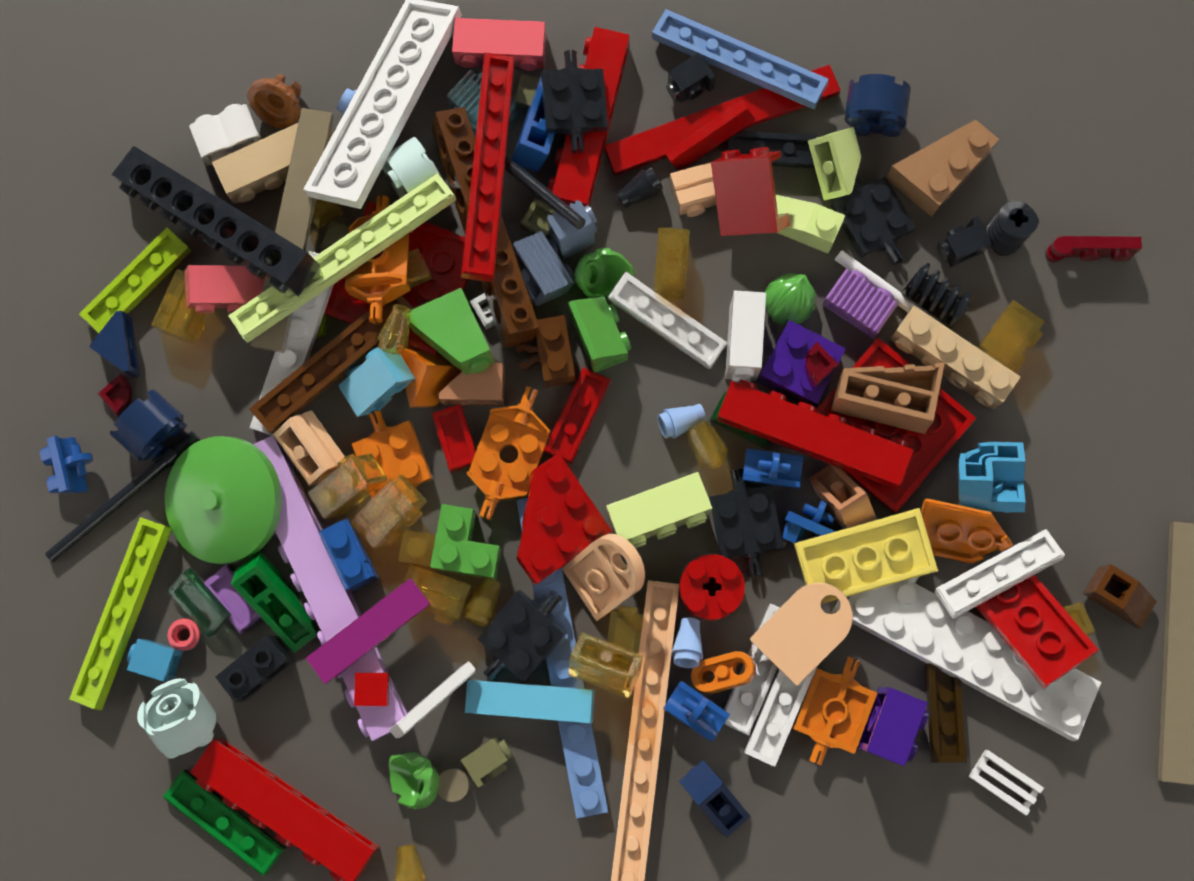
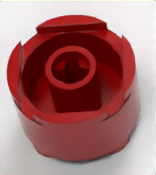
M716 554L703 555L694 559L685 568L679 581V597L682 604L693 616L705 621L720 620L733 613L741 604L745 593L744 578L737 564L724 556ZM709 580H714V585L720 588V590L714 593V596H709V591L703 590V585H707Z

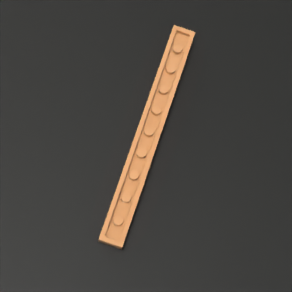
M648 580L611 881L645 880L665 712L663 707L666 704L679 595V584L651 580Z

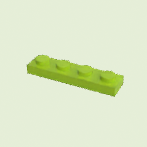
M167 227L79 315L100 333L116 311H123L128 314L192 250Z

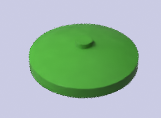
M215 436L200 440L188 447L179 456L170 471L165 488L167 520L177 541L196 558L216 564L245 560L259 552L268 543L280 519L282 492L276 470L268 457L258 447L244 439Z

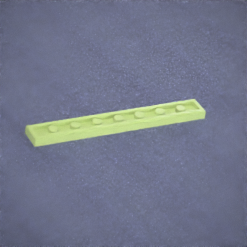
M437 173L315 256L314 259L321 267L299 297L289 290L283 294L271 286L228 315L243 339L247 343L455 202L457 200L455 195Z

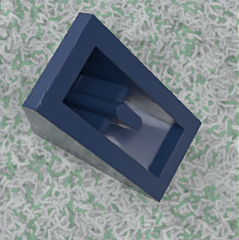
M116 311L89 347L131 377H140L133 319L123 311Z

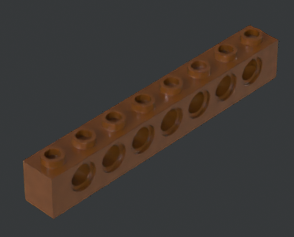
M462 107L435 112L431 132L450 190L457 199L455 205L465 232L475 136L466 109ZM500 212L493 282L481 281L502 347L507 348L533 342L539 329V324Z

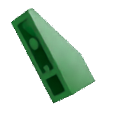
M261 551L236 568L231 585L294 653L318 636L317 632L319 630L282 574Z

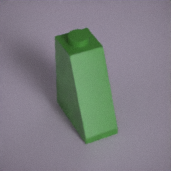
M462 288L404 313L412 331L464 374L469 375L471 373L483 372L489 365L495 363Z

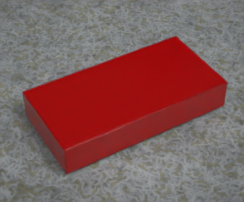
M461 403L431 413L449 472L453 473L471 467L476 448Z

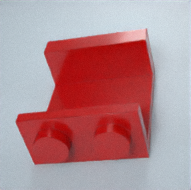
M769 147L751 149L750 154L740 155V150H730L722 152L721 158L711 162L721 236L778 233L790 226L789 214H778L772 162L781 158V151L769 152Z

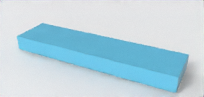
M467 680L465 713L593 723L595 690Z

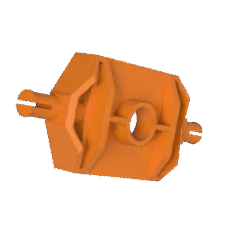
M382 195V198L377 196L376 211L372 212L371 215L357 218L349 226V233L389 207V197ZM409 233L384 249L380 257L368 260L346 275L345 289L349 295L369 303L370 323H382L383 306L410 291L407 283Z
M526 386L521 403L518 405L490 410V416L471 467L467 471V476L485 495V500L478 516L484 518L489 507L486 515L487 520H492L496 504H499L500 501L527 497L530 488L531 471L538 467L550 434L548 427L533 412L532 406L539 391L533 388L530 395L531 387ZM507 446H512L518 451V457L512 463H506L500 458L501 450Z

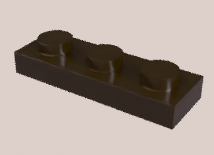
M927 663L925 664V679L928 702L927 711H929L928 728L931 763L967 762L961 680L951 677L940 671L942 669Z

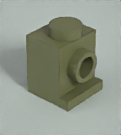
M495 737L461 759V762L479 788L487 783L484 779L485 775L493 779L507 769L504 763L515 755L505 739L499 742L498 738Z

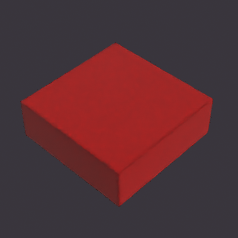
M355 673L354 706H389L390 673Z

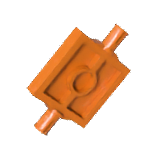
M378 410L369 414L375 432L367 438L352 443V447L372 501L379 502L389 497H399L404 512L409 513L417 509L411 491L418 485L432 480L433 477L412 422L408 420L393 427H386L382 412Z
M847 657L842 675L830 674L816 668L792 729L808 735L816 742L809 761L816 762V764L821 766L828 747L840 748L855 754L877 696V692L862 687L854 680L861 661L854 660L851 657Z

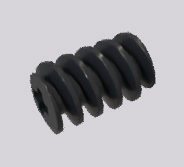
M1011 201L1005 204L986 228L985 232L992 243L990 247L1000 256H1008L1015 253L1037 229L1039 219L1034 210L1026 203Z
M926 263L919 268L903 291L908 288L911 289L908 296L910 300L920 295L921 298L918 304L920 307L930 302L929 313L931 315L941 310L939 321L943 322L949 317L952 318L949 328L952 330L970 307L969 300L971 294L967 292L959 297L961 286L956 285L949 290L948 287L951 279L947 277L938 282L940 271L936 270L929 275L930 264Z

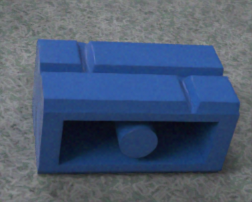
M347 518L318 532L346 591H356L380 578L362 539L358 537L359 532L353 521Z

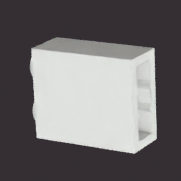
M734 291L729 307L725 379H732L735 382H738L739 379L749 382L757 380L762 368L766 293Z

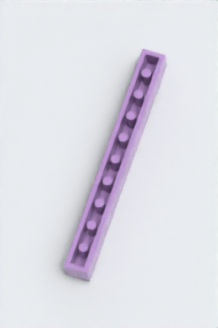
M272 435L253 445L258 447L271 461L281 485L282 508L280 519L273 535L277 534L281 542L278 550L285 563L290 562L294 574L291 575V579L299 592L303 590L308 601L304 603L308 616L312 621L316 619L321 631L317 632V635L323 645L362 614L352 592L344 589L318 533L322 528L288 455L283 450V446ZM377 646L337 676L344 679L348 688L344 690V694L352 708L355 707V673H389ZM391 676L389 678V706H356L361 716L358 719L360 730L365 737L370 736L372 741L390 734L389 729L408 713Z

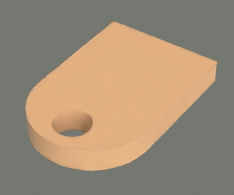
M607 534L595 540L562 568L596 622L642 588L645 580L644 565L639 553L628 540L616 534ZM621 555L625 558L627 565L623 562Z
M822 582L807 584L798 589L751 636L750 640L798 686L849 633L853 617L850 602L840 589L831 584ZM834 595L840 600L841 605L838 611L827 613L822 609L821 601L825 596Z

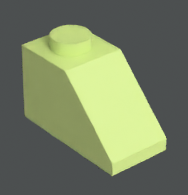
M854 127L809 140L808 144L823 199L828 200L851 194L861 160Z

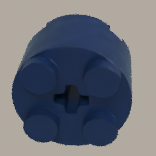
M884 74L862 75L859 78V82L856 83L852 79L849 82L845 122L849 126L854 127L855 134L858 136H867L870 132L882 133L888 137L900 136L901 129L907 124L911 92L910 85L904 80L903 86L895 83L894 76Z
M154 389L147 392L150 398L144 402L139 398L135 400L114 423L118 430L110 431V436L138 461H145L148 458L152 461L156 460L161 456V452L166 449L163 444L169 437H178L187 427V424L183 421L184 415Z

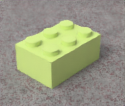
M699 472L606 506L614 533L628 540L635 549L646 545V539L657 535L658 540L675 534L676 527L686 524L689 529L705 523L707 516H709L712 510Z

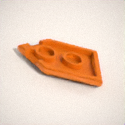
M927 498L924 499L921 514L934 556L972 564L984 559V555L998 549L1004 551L1013 547V543L991 512Z

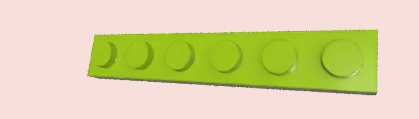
M141 517L139 518L73 687L70 700L95 710L103 709L172 528Z

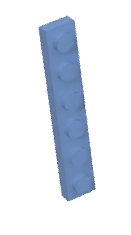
M665 9L652 31V39L690 56L699 53L703 60L710 65L814 110L828 86V78Z

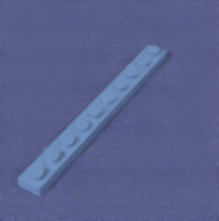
M528 498L516 500L521 527L525 504ZM561 567L538 584L533 585L532 583L535 602L541 604L551 593V590L558 593L556 596L560 595L562 597V600L550 613L553 615L556 623L567 634L546 658L551 686L585 689ZM558 721L576 819L607 813L608 806L592 723Z

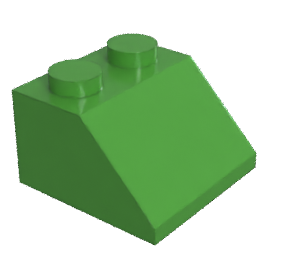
M605 297L568 302L572 323L593 372L597 373L628 360L627 350L631 349V345L626 333H619L616 322L620 320L613 304L608 305Z

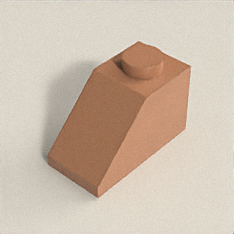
M494 358L495 363L489 365L483 372L471 373L469 375L461 372L439 393L440 402L442 405H457L461 403V405L504 406L505 368L503 363H498V360Z
M830 464L808 478L809 483L819 498L827 502L826 508L831 515L835 516L834 520L843 529L877 520L866 492L841 468Z

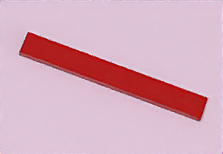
M485 52L483 58L461 278L493 282L515 57Z
M830 64L811 71L829 79L828 86L819 102L840 95L841 89ZM762 88L604 146V150L613 173L617 176L667 158L665 153L739 101L743 100L756 119L742 130L807 106Z

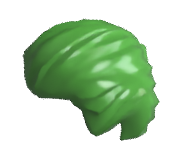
M597 248L594 253L585 254L579 260L575 268L574 279L578 287L583 290L588 298L605 297L607 299L623 274L627 272L634 276L635 270L622 254L612 251L610 248Z
M784 274L771 281L765 291V309L768 316L776 324L787 325L789 320L798 325L802 324L815 309L816 293L806 275Z
M405 752L400 755L390 756V784L392 793L401 796L398 804L407 806L408 809L413 808L414 810L431 805L437 797L439 774L430 760L416 752Z

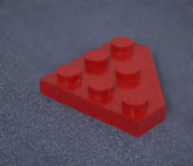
M560 453L535 468L530 474V488L528 500L525 504L521 527L523 529L516 560L533 585L538 584L567 564L592 542L612 532Z

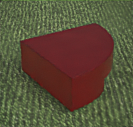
M818 342L810 348L805 360V372L813 388L839 365Z
M122 373L97 393L118 417L129 407L132 397L130 383Z

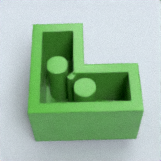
M446 504L441 505L430 567L437 571L497 580L502 548L497 545L472 541L477 516L474 509Z

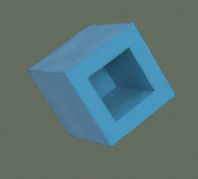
M137 639L136 644H133L128 652L127 662H129L127 670L160 681L174 680L183 651L151 640Z

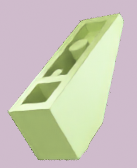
M776 195L778 214L788 213L790 226L778 233L829 254L845 215L816 203Z

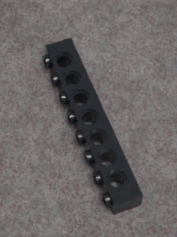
M135 146L131 148L111 174L121 182L119 188L133 199L136 195H139L141 197L139 201L154 212L157 208L161 209L160 215L174 225L180 221L183 223L181 228L193 237L197 238L199 234L204 237L202 241L218 252L220 248L226 251L224 255L240 266L242 262L248 264L246 269L262 280L264 276L270 278L268 283L283 294L289 290L299 297L321 267L305 250Z

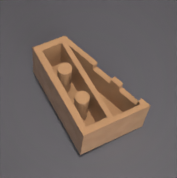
M974 120L892 165L886 178L929 216L933 217L989 155L999 141V138L977 120Z
M945 363L916 367L915 364H910L898 368H885L884 366L844 368L836 385L831 411L925 434L934 421Z

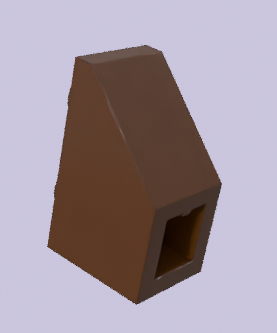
M1112 564L1098 567L1083 592V595L1137 629L1142 628L1157 602L1138 580Z

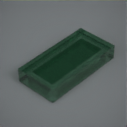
M191 568L185 570L168 590L170 595L208 638L215 635L232 615Z

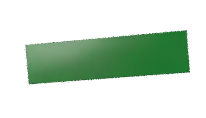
M182 770L163 795V798L263 877L266 876L286 847L252 823L240 811L226 805L222 801L223 798L214 791L209 792L196 783L197 778L190 772Z

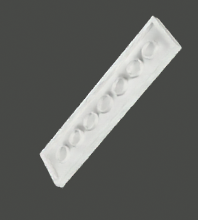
M405 0L303 189L308 197L354 208H362L454 32L455 18H461L462 16L459 6L424 0Z
M905 580L849 596L848 600L853 616L852 624L925 663L937 666L942 669L940 671L960 679L962 683L1071 741L1079 739L1102 682L1077 669H1073L1052 685L1043 689L989 622L968 611L952 619L936 594L915 583L912 584Z

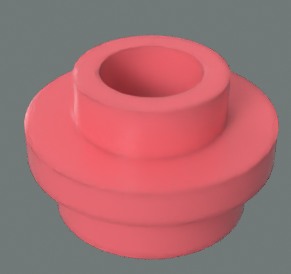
M179 619L169 627L167 637L173 648L187 651L198 644L201 633L199 626L194 621ZM184 629H187L190 633L186 641H183L180 637Z

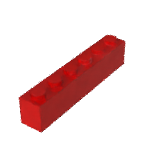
M594 27L592 37H587L585 40L583 55H587L585 65L580 64L579 68L603 69L608 128L606 132H590L583 135L585 151L578 153L577 150V154L571 151V136L562 134V138L565 139L564 147L557 150L555 166L558 167L556 177L551 176L548 189L568 206H570V203L575 204L576 200L581 201L584 207H590L630 48V34Z
M739 379L738 382L731 381L717 421L893 489H897L901 485L914 451L906 447L907 442L896 437H889L887 440L876 436V430L864 425H859L858 428L846 424L847 420L835 414L829 413L828 417L816 413L817 408L810 404L799 402L798 405L787 402V397L781 393L769 391L766 394L756 390L757 385L743 379Z
M223 738L211 741L190 772L198 778L196 783L209 792L216 790L224 796L222 801L235 810L241 808L249 813V820L263 829L269 827L277 833L275 837L281 843L288 847L295 845L304 851L302 856L308 862L319 866L321 863L331 870L329 875L336 881H357L380 847Z

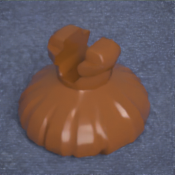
M277 75L275 79H259L252 84L247 93L249 106L256 116L264 123L270 124V126L277 129H286L295 125L301 113L298 97L301 94L302 87L295 80L292 85H286L285 75Z

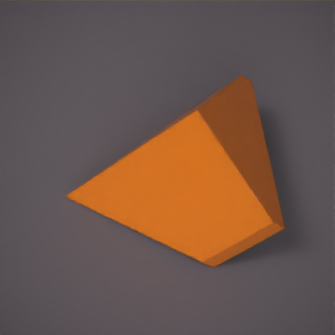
M411 346L397 347L416 378L405 387L410 408L436 406L440 402L439 393L462 371L440 353L434 356Z

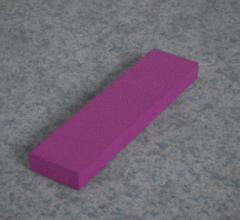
M410 578L307 656L306 660L322 682L328 684L425 610L431 603L414 580Z

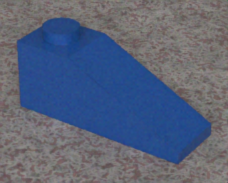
M541 77L511 157L518 165L537 173L549 154L555 133H545Z

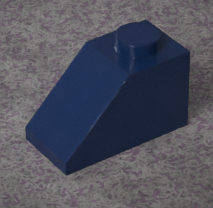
M704 760L679 780L684 789L726 838L750 817L749 813Z

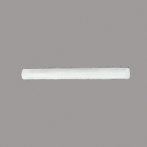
M843 250L835 258L836 262L851 272L857 270L863 273L868 278V283L877 289L881 287L891 292L895 297L894 300L898 302V306L909 313L912 307L916 306L942 324L934 315H931L927 310L920 307L913 300H910L906 295Z

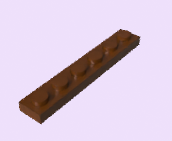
M400 296L383 306V322L380 324L378 322L377 324L369 322V309L250 407L249 410L272 435L288 419L294 417L364 359L370 351L376 349L405 325L407 320L404 313L414 308L403 296Z

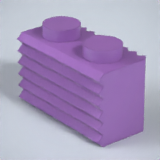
M846 269L822 305L874 339L897 307L898 302L894 300V295L888 290L881 287L877 289L868 283L869 280L863 273L857 270L851 272L849 269Z

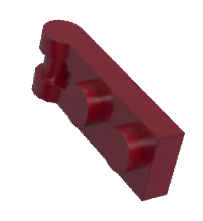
M1059 236L1047 247L1045 257L1052 263H1057L1064 257H1080L1081 261H1096L1100 257H1110L1115 262L1128 261L1142 249V237Z

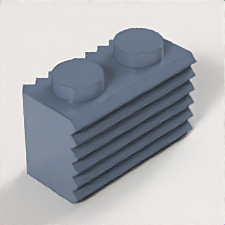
M576 200L575 204L570 203L569 207L586 220L583 228L576 229L557 212H554L553 216L548 215L547 218L550 238L555 242L563 260L595 243L594 234L597 232V228L594 223L597 222L596 217L589 206L584 207L581 201Z
M543 231L512 244L526 289L532 300L535 301L536 306H540L568 293L575 283L573 271L569 265L562 262L555 242L552 239H548Z

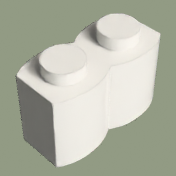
M231 104L220 114L213 116L210 114L202 115L189 125L201 158L206 165H213V161L262 140L247 104Z

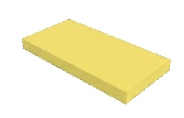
M920 508L793 543L805 585L816 582L828 583L840 589L846 597L938 571ZM827 595L822 599L821 604L838 600V598L834 595Z

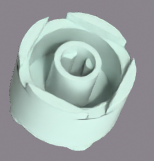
M415 137L391 150L382 168L385 174L390 177L391 185L399 198H402L437 173L441 177L433 161L429 160L424 153L426 152Z
M174 679L165 682L151 692L153 697L147 704L143 701L139 707L137 715L139 725L158 750L167 758L172 759L178 755L188 753L198 746H205L214 737L212 731L216 724L215 710L194 682L193 684L188 683L185 679Z

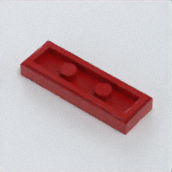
M743 100L739 101L672 147L665 154L674 167L681 171L756 119Z
M584 367L582 368L543 450L544 453L551 456L560 453L566 463L573 464L609 388L611 379Z

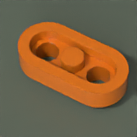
M734 651L700 661L699 666L692 669L691 680L698 690L707 694H713L751 682L756 674V664L752 657L746 653ZM740 664H744V673L741 675H737V666ZM713 672L715 675L714 680L711 683H707V674Z

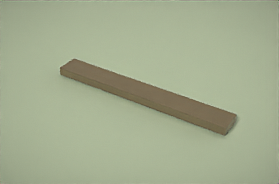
M302 108L275 233L306 251L317 199L308 197L303 189L329 143L334 116L331 112ZM265 276L262 292L271 287L268 283L270 278ZM292 313L251 341V346L256 349L284 353Z
M1173 521L1169 523L1158 781L1194 785V523Z

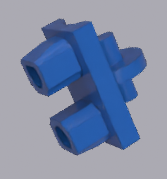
M52 436L47 438L48 446L39 452L41 461L45 466H53L55 475L48 477L46 481L48 491L50 493H83L88 491L85 475H87L85 465L93 462L92 454L82 453L80 444H77L74 437L59 438L58 436Z
M747 448L742 481L799 489L804 456Z
M821 500L817 508L809 504L804 505L802 512L812 516V520L787 511L784 517V521L787 522L782 538L789 542L797 543L800 542L805 530L816 534L815 537L836 532L819 524L821 520L831 525L835 518L834 515L825 512L827 502Z
M682 681L663 707L666 712L710 742H713L721 727L730 716L728 712Z

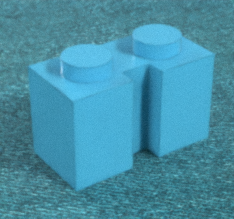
M378 347L370 351L365 356L367 360L362 365L349 370L346 373L347 378L338 385L357 417L380 410L392 400L391 396L401 392L416 379L396 347L389 349Z

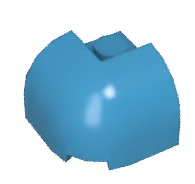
M984 442L978 443L977 449L971 450L966 454L961 453L958 465V489L961 506L988 512H1025L1024 443Z

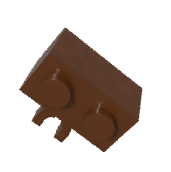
M565 315L537 320L539 324V329L536 333L537 346L517 345L516 351L517 355L528 353L530 356L537 354L539 356L530 357L527 362H520V371L529 370L535 365L540 364L546 389L575 384L576 377Z

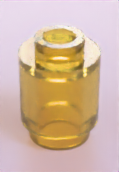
M707 421L697 424L686 432L689 439L687 443L702 468L709 467L710 470H714L727 461L725 456L728 455L729 451L715 427L710 426Z

